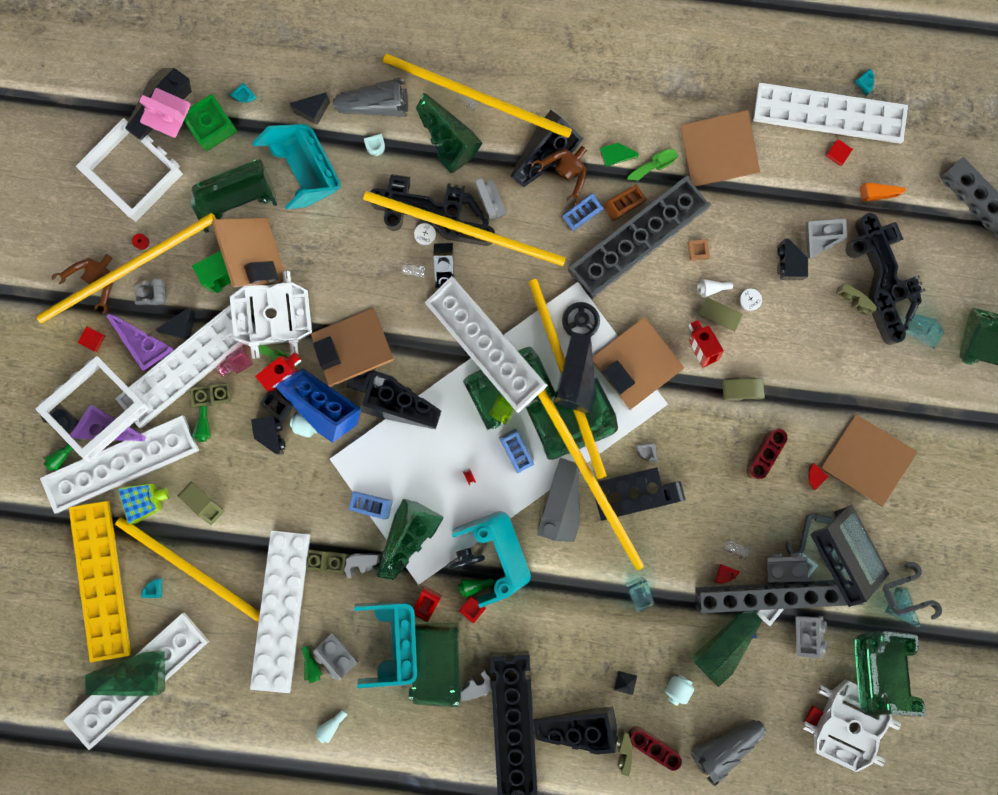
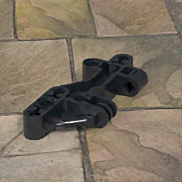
M391 174L388 190L376 188L370 191L495 234L494 229L489 226L488 219H485L482 215L483 212L473 199V196L465 193V186L463 185L461 188H458V185L451 187V183H448L445 200L441 204H437L428 196L410 194V177ZM371 203L374 209L385 211L384 222L389 230L397 231L402 227L404 213ZM463 204L470 206L475 215L480 217L482 224L460 220ZM450 208L457 209L454 215L448 214L447 211ZM396 217L398 221L395 224H389V219ZM429 222L447 240L482 246L492 244L473 236H464L461 232L457 235L455 230H450V233H447L446 229L448 228Z
M867 213L857 220L855 227L859 237L848 243L845 251L851 258L867 254L874 270L868 298L877 307L872 316L883 341L888 345H893L905 339L906 331L909 329L908 324L913 320L917 308L922 302L920 293L926 290L920 286L923 284L918 281L919 275L905 281L897 278L898 264L890 245L904 240L897 222L882 227L875 214ZM854 244L860 247V252L854 249ZM894 289L899 292V297L895 296ZM908 298L911 304L903 325L895 304ZM884 313L889 316V322L885 321Z

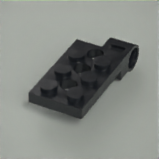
M657 467L598 481L617 517L686 500L681 481L662 485ZM649 483H656L659 489L656 493L651 494L648 492L647 486ZM636 487L639 490L640 494L637 498H631L628 495L630 488ZM612 492L620 494L621 499L619 502L613 503L610 501L609 496ZM596 500L601 521L607 520Z

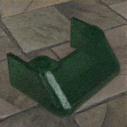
M260 159L200 181L191 188V207L198 220L210 213L216 219H220L223 216V212L256 199L260 203L263 202V204L272 202L274 206L277 205L275 191L266 168ZM209 226L204 228L205 233L209 232Z

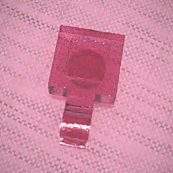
M242 347L226 356L227 362L220 363L217 366V371L221 377L233 370L238 374L252 366L253 362Z

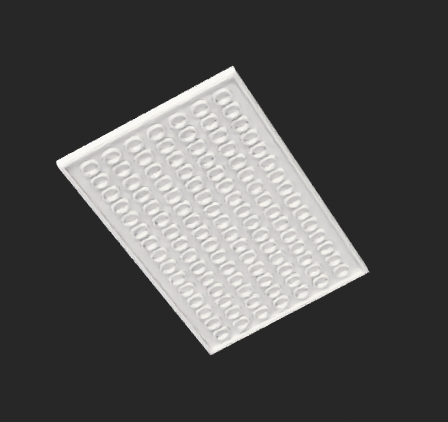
M577 282L547 303L546 306L564 356H566L571 337L565 332L562 325L564 311L576 302L589 303L598 311L600 326L598 331L591 337L592 355L594 356L618 338V335L579 282ZM578 308L569 314L568 324L574 321ZM585 308L584 312L590 317L589 322L594 325L593 314ZM537 310L505 333L504 336L548 385L545 389L552 402H554L561 374ZM578 318L579 323L585 322L584 318ZM578 326L571 329L573 332L580 334L590 331L586 327ZM472 358L418 395L442 411L436 430L385 419L330 458L352 492L356 491L393 500L388 519L370 517L418 585L457 558V551L468 549L478 542L474 538L472 531L453 538V528L498 511H503L512 518L550 490L560 458L575 462L538 395L519 413L516 412ZM593 363L596 397L591 415L587 413L585 415L600 454L668 404L659 391L656 390L629 410ZM554 404L588 463L591 459L573 409ZM514 429L519 432L534 463L533 466L518 474L499 439L500 436ZM516 437L506 441V443L508 444L516 440ZM517 444L509 449L510 451H512L520 447V445ZM523 451L513 455V457L516 458L520 456L521 454H523ZM524 458L516 462L517 465H520L523 462L527 461V458ZM469 468L476 480V483L473 481V484L471 482L470 486L463 474V471L467 472ZM369 499L366 500L365 510H367ZM374 501L373 512L375 511L377 501Z

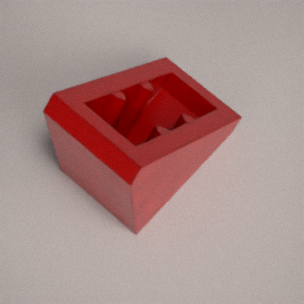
M425 586L413 608L415 616L428 622L442 595Z

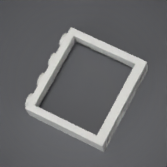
M123 118L76 167L128 217L137 222L183 173L179 170L181 166L173 158L169 161L165 157L167 153L160 146L155 148L152 145L154 141L146 135L141 142L170 171L134 208L130 207L92 171L129 134L125 129L128 121Z
M96 356L88 360L80 371L74 372L64 385H59L50 397L43 399L36 408V411L84 460L89 462L149 408ZM101 368L134 403L82 448L49 412Z

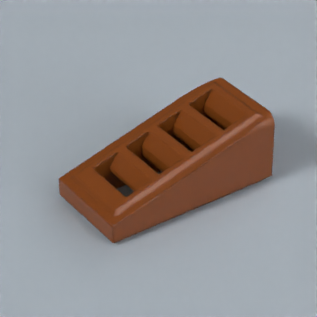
M636 184L608 200L604 205V209L612 221H615L644 203L647 199ZM632 192H633V194L635 195V197L638 199L637 201H635V199H634L633 196L631 195Z

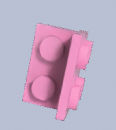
M155 88L151 98L142 95L139 101L145 107L140 122L175 138L191 104L161 89Z

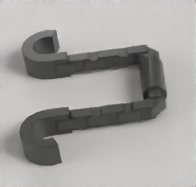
M813 513L807 515L799 549L793 551L792 543L787 541V552L789 554L804 552L811 519L814 518V521L830 524L834 519L817 513L815 515Z
M908 562L904 565L906 569L912 568L915 571V575L884 584L882 591H884V596L890 608L893 609L894 614L901 616L902 614L904 615L929 606L935 609V614L931 615V620L938 618L942 614L941 605L934 600L900 610L892 592L889 591V588L918 579L922 574L919 564Z

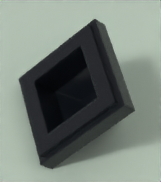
M618 671L614 691L633 695L637 675Z

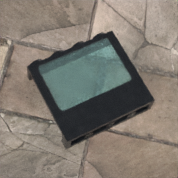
M853 505L836 510L834 512L837 517L827 527L810 534L848 607L867 602L889 575Z

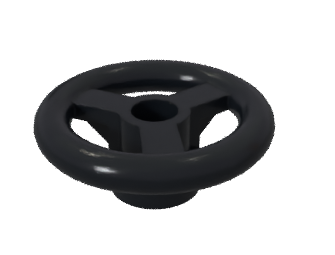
M576 302L564 311L562 325L569 336L572 333L571 329L578 326L588 328L590 331L584 335L592 337L599 329L600 316L591 304ZM578 308L574 321L568 324L569 314ZM585 308L593 314L594 325L589 322L590 317L584 312ZM578 318H584L585 322L579 323Z
M471 548L457 551V560L449 564L448 569H457L484 561L485 556L472 555Z

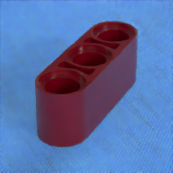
M774 429L766 434L747 466L746 472L750 478L763 479L767 476L788 440V435L784 430ZM775 433H778L780 435V441L778 443H776L773 440V435ZM765 449H768L771 453L769 459H765L763 456ZM756 465L761 469L759 476H756L753 472Z
M639 726L632 727L629 730L628 734L631 744L636 749L671 771H676L681 767L682 759L674 748ZM636 734H643L641 741L633 740ZM654 744H658L659 750L656 752H651V746ZM675 755L676 760L673 763H668V757Z

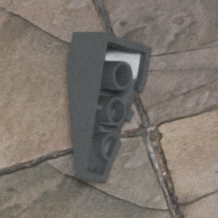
M560 458L538 526L537 535L554 541L574 542L580 525L579 468L575 462Z

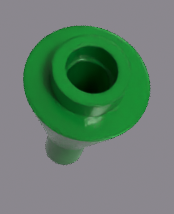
M200 406L199 418L191 436L197 442H207V439L211 438L207 419V406Z
M67 444L64 448L44 457L45 462L43 464L50 471L54 469L56 471L59 470L73 448Z
M493 578L482 581L461 580V584H458L460 596L464 595L466 599L483 588L494 586Z
M309 646L301 648L305 659L304 681H309V684L320 681V676H323V673L314 658H312Z

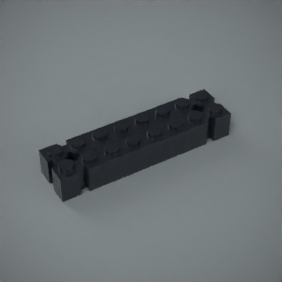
M529 651L513 652L514 657H506V652L490 653L491 673H496V677H491L497 794L515 795L516 792H519L520 795H537L533 794L538 793L531 676L526 675V671H530ZM509 670H513V673H516V675L513 674V677L510 678L509 675L505 673H508Z

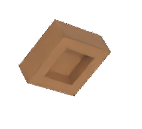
M708 239L688 241L690 261L710 258Z

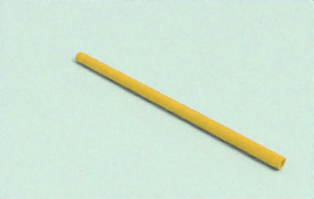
M385 54L383 62L566 138H569L571 134V128L389 54Z
M366 191L363 197L365 201L560 266L564 265L566 257Z
M210 213L41 312L36 316L37 320L40 323L46 322L212 224V220H216L215 216Z
M533 279L528 283L561 374L565 356L538 280ZM573 410L597 479L604 478L607 474L586 415L583 412Z
M544 389L538 394L539 399L635 570H641L645 567L549 394Z
M120 517L116 521V526L259 623V610L133 524H128L124 518Z

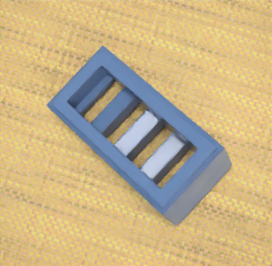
M592 193L562 215L572 231H574L603 211L604 208ZM592 201L597 209L593 210L588 202ZM584 205L589 210V215H587L586 212L583 210L582 207ZM578 209L584 217L582 220L576 213ZM571 214H573L578 223L575 224L570 218Z
M516 429L499 437L517 474L534 465ZM516 437V440L508 444L506 443V441ZM517 444L520 445V447L512 451H510L509 449ZM523 451V454H521L520 456L516 458L513 457V455ZM524 458H527V461L523 462L520 465H517L516 462Z
M353 491L348 510L380 519H388L393 500ZM361 497L360 507L357 508L358 499ZM369 499L367 510H365L366 500ZM374 501H377L375 511L373 512Z

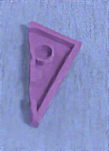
M113 314L107 315V318L142 371H147L175 350Z
M90 404L70 436L75 439H94L115 418ZM128 427L114 440L144 442L147 437Z

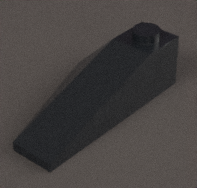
M162 68L149 80L142 95L151 98L155 88H158L184 100L192 92L190 79L175 68ZM138 102L125 129L141 141L153 128L140 122L145 107Z
M552 110L544 118L571 128V134L569 138H566L540 126L536 128L511 174V177L523 187L541 176L542 172L548 167L555 166L560 158L544 166L538 173L536 172L540 168L539 164L535 163L531 167L534 161H541L561 149H567L572 153L584 139L562 117Z
M572 331L553 403L591 415L596 397L591 336Z
M377 371L372 373L361 405L362 413L435 430L442 412L426 399L416 395L410 388L399 383L393 376Z
M613 706L533 720L536 739L555 745L561 744L572 747L575 750L589 751L595 755L616 753L617 723Z

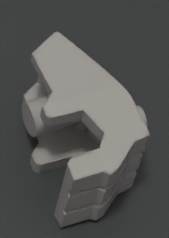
M153 279V281L143 280L142 283L134 285L135 304H165L166 297L164 295L166 293L165 289H163L165 288V282Z
M355 553L350 555L346 559L344 569L347 578L355 575L354 567L357 566L361 573L372 570L373 565L379 563L380 554Z
M485 667L481 670L484 680L477 682L474 676H471L464 683V687L461 688L460 692L461 701L486 696L490 693L489 691L492 690L490 673H488Z

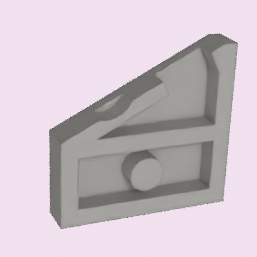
M846 219L806 222L808 258H814L817 254L847 238Z

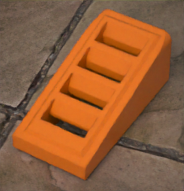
M864 183L860 187L861 200L863 202L896 198L906 191L905 187L876 183Z

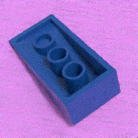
M301 369L277 384V389L320 435L330 442L334 443L358 425L361 408L305 369Z

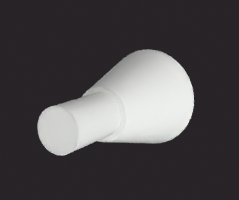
M701 279L697 284V292L702 298L718 293L721 290L733 289L732 282L721 283Z

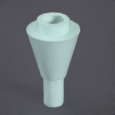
M341 710L334 718L315 729L317 732L315 734L316 738L321 743L325 741L329 743L339 723L347 716V713Z

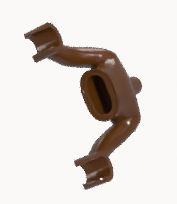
M581 146L575 154L567 149H561L543 160H537L531 164V167L535 163L539 164L540 168L536 172L538 173L544 166L560 158L555 170L563 178L570 181L575 175H578L572 195L567 197V201L574 197L576 201L572 206L579 203L580 199L578 196L583 188L587 170L580 161L587 152L585 147Z
M106 254L100 263L92 258L83 259L72 264L63 272L53 274L52 280L59 275L61 277L59 284H63L68 276L85 268L80 278L86 283L91 284L111 272L106 267L113 257ZM114 282L103 288L100 302L95 305V310L100 305L104 307L102 314L108 312V305L106 303Z

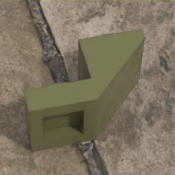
M192 481L177 495L197 516L209 525H212L225 512L223 508L212 501Z

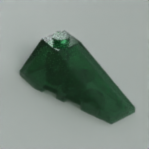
M423 93L416 106V110L424 127L428 128L432 138L430 140L432 145H436L439 152L437 154L439 160L450 173H454L475 157L482 142L470 128L427 93Z
M403 499L394 515L377 576L394 580L407 566L409 558L414 552H419L422 549L421 545L427 538L431 539L444 517L418 502Z
M754 610L741 611L691 658L718 687L721 686L733 675L758 630L762 619Z
M165 651L143 652L86 674L85 695L154 696L161 694L165 691Z

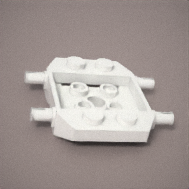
M286 271L282 272L283 283L269 286H243L230 296L234 340L251 347L252 359H255L254 351H256V359L260 358L259 345L289 343L291 354L294 353L295 348V352L299 355L298 341L312 333L308 290L291 282L290 271H287V279ZM286 294L289 295L292 331L289 330ZM250 297H253L256 334H253ZM268 309H274L277 315L270 319L265 315V312Z
M846 679L833 690L820 685L818 693L828 697L827 704L823 710L824 713L820 717L817 726L806 721L802 725L803 730L813 734L814 752L855 772L870 766L873 762L884 766L882 762L885 763V758L876 755L880 739L886 733L888 726L896 730L900 729L896 725L901 726V722L892 719L888 699ZM843 700L846 701V702H848V703H850V704H852V705H855V706H857V707H859V708H861V709H863V710H865V711H867V712H869V713H872V714L878 716V718L875 719V718H873V717H871V716H869V715H867V714H865V713H862V712H860V711H858V710H856V709H854V708H852V707H850V706H848V705L843 704ZM857 722V731L850 732V724ZM828 735H832V736H834V737H836V738H838V739H840V740H842V741H844V742H846V743H848V744H851V745H853V746H855V747H857V748L863 750V752H861V751H859V750H857V749H854V748H852V747H850V746H848V745H846V744H844V743H842V742H840V741H837V740H835V739L829 737Z

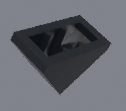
M325 92L291 102L290 106L295 114L318 125L330 101Z
M187 308L156 328V331L162 335L187 340L191 336L195 313Z

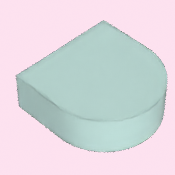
M382 134L364 138L369 154L379 156L384 152L385 143Z

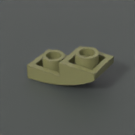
M845 283L838 287L836 294L840 295L843 300H854L851 308L857 309L856 312L868 315L876 311L877 307L859 290Z
M706 297L698 315L734 332L743 317L742 313Z
M763 379L722 381L724 400H761L765 398Z
M229 383L190 388L192 408L231 403Z
M308 550L306 569L346 574L344 569L349 554Z
M622 729L621 734L618 733L616 744L619 753L623 754L619 757L618 767H620L619 770L622 775L629 777L632 764V747L627 730Z

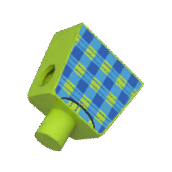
M155 484L118 489L128 524L138 523L161 511V501L169 499L167 488L157 490Z

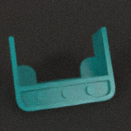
M308 125L268 126L252 142L253 147L268 146L272 155L278 158H286L301 189L295 192V197L285 206L286 210L309 207L334 194L341 188L339 178L314 131Z
M498 511L452 529L453 538L472 531L474 538L478 542L486 543L493 540L506 576L495 582L494 591L478 597L479 608L511 596L530 581L531 574L507 513Z
M398 602L356 603L354 611L375 610V616L379 621H391L392 660L383 661L379 664L377 677L359 678L357 688L412 684L417 678L415 614L413 607L408 603Z

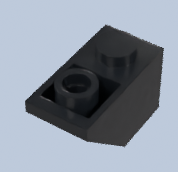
M784 239L777 247V255L780 256L777 273L780 275V280L806 279L808 277V257L790 239Z
M434 243L435 288H440L451 276L454 278L453 243Z
M275 416L251 419L254 439L277 455L284 454L283 450L286 449V445L280 433L283 430L282 422Z

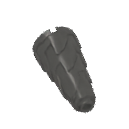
M394 78V80L379 82L376 85L341 92V94L336 95V98H333L334 109L342 114L406 117L407 113L405 112H408L407 88H401V85L405 84L404 79Z
M751 720L742 726L735 727L724 735H719L711 741L697 746L690 751L691 756L702 774L709 775L706 779L713 786H716L764 738L766 728L759 720L757 722Z

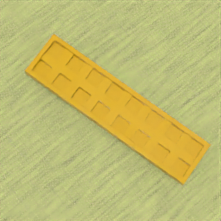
M110 501L69 507L90 662L130 656L131 649Z

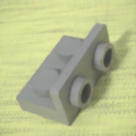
M482 178L476 180V189L489 221L505 216L506 210L494 181L490 180L484 183Z
M802 553L790 554L791 557H783L782 554H771V558H767L768 583L809 582L807 557H803Z
M796 616V650L798 657L821 658L824 656V653H827V641H824L827 623L823 621V616Z
M334 633L313 650L315 660L319 664L323 663L327 667V673L330 677L336 678L338 681L359 662Z

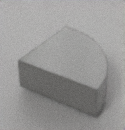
M655 443L635 445L638 454L643 459L650 462H658Z

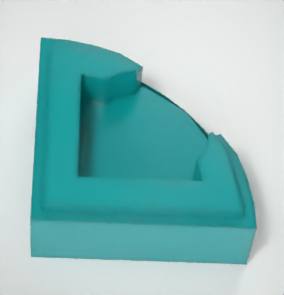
M871 68L854 82L866 96L874 87V73Z
M244 82L230 94L235 101L241 103H249L257 99Z
M163 578L149 582L142 590L141 598H162Z

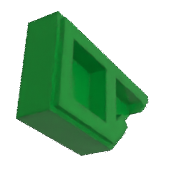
M620 143L600 148L605 167L635 159L639 156L636 151Z

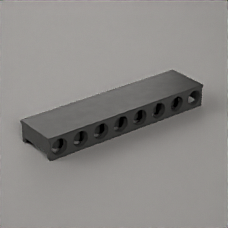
M688 175L569 267L568 272L576 282H579L591 300L709 209L711 203L706 201L689 180L690 177Z
M835 580L695 587V607L700 613L848 606Z

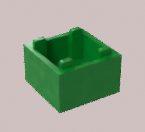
M213 94L208 95L191 106L184 119L198 143L206 152L238 132Z
M221 250L192 265L201 285L212 293H219L223 291V287L231 284Z

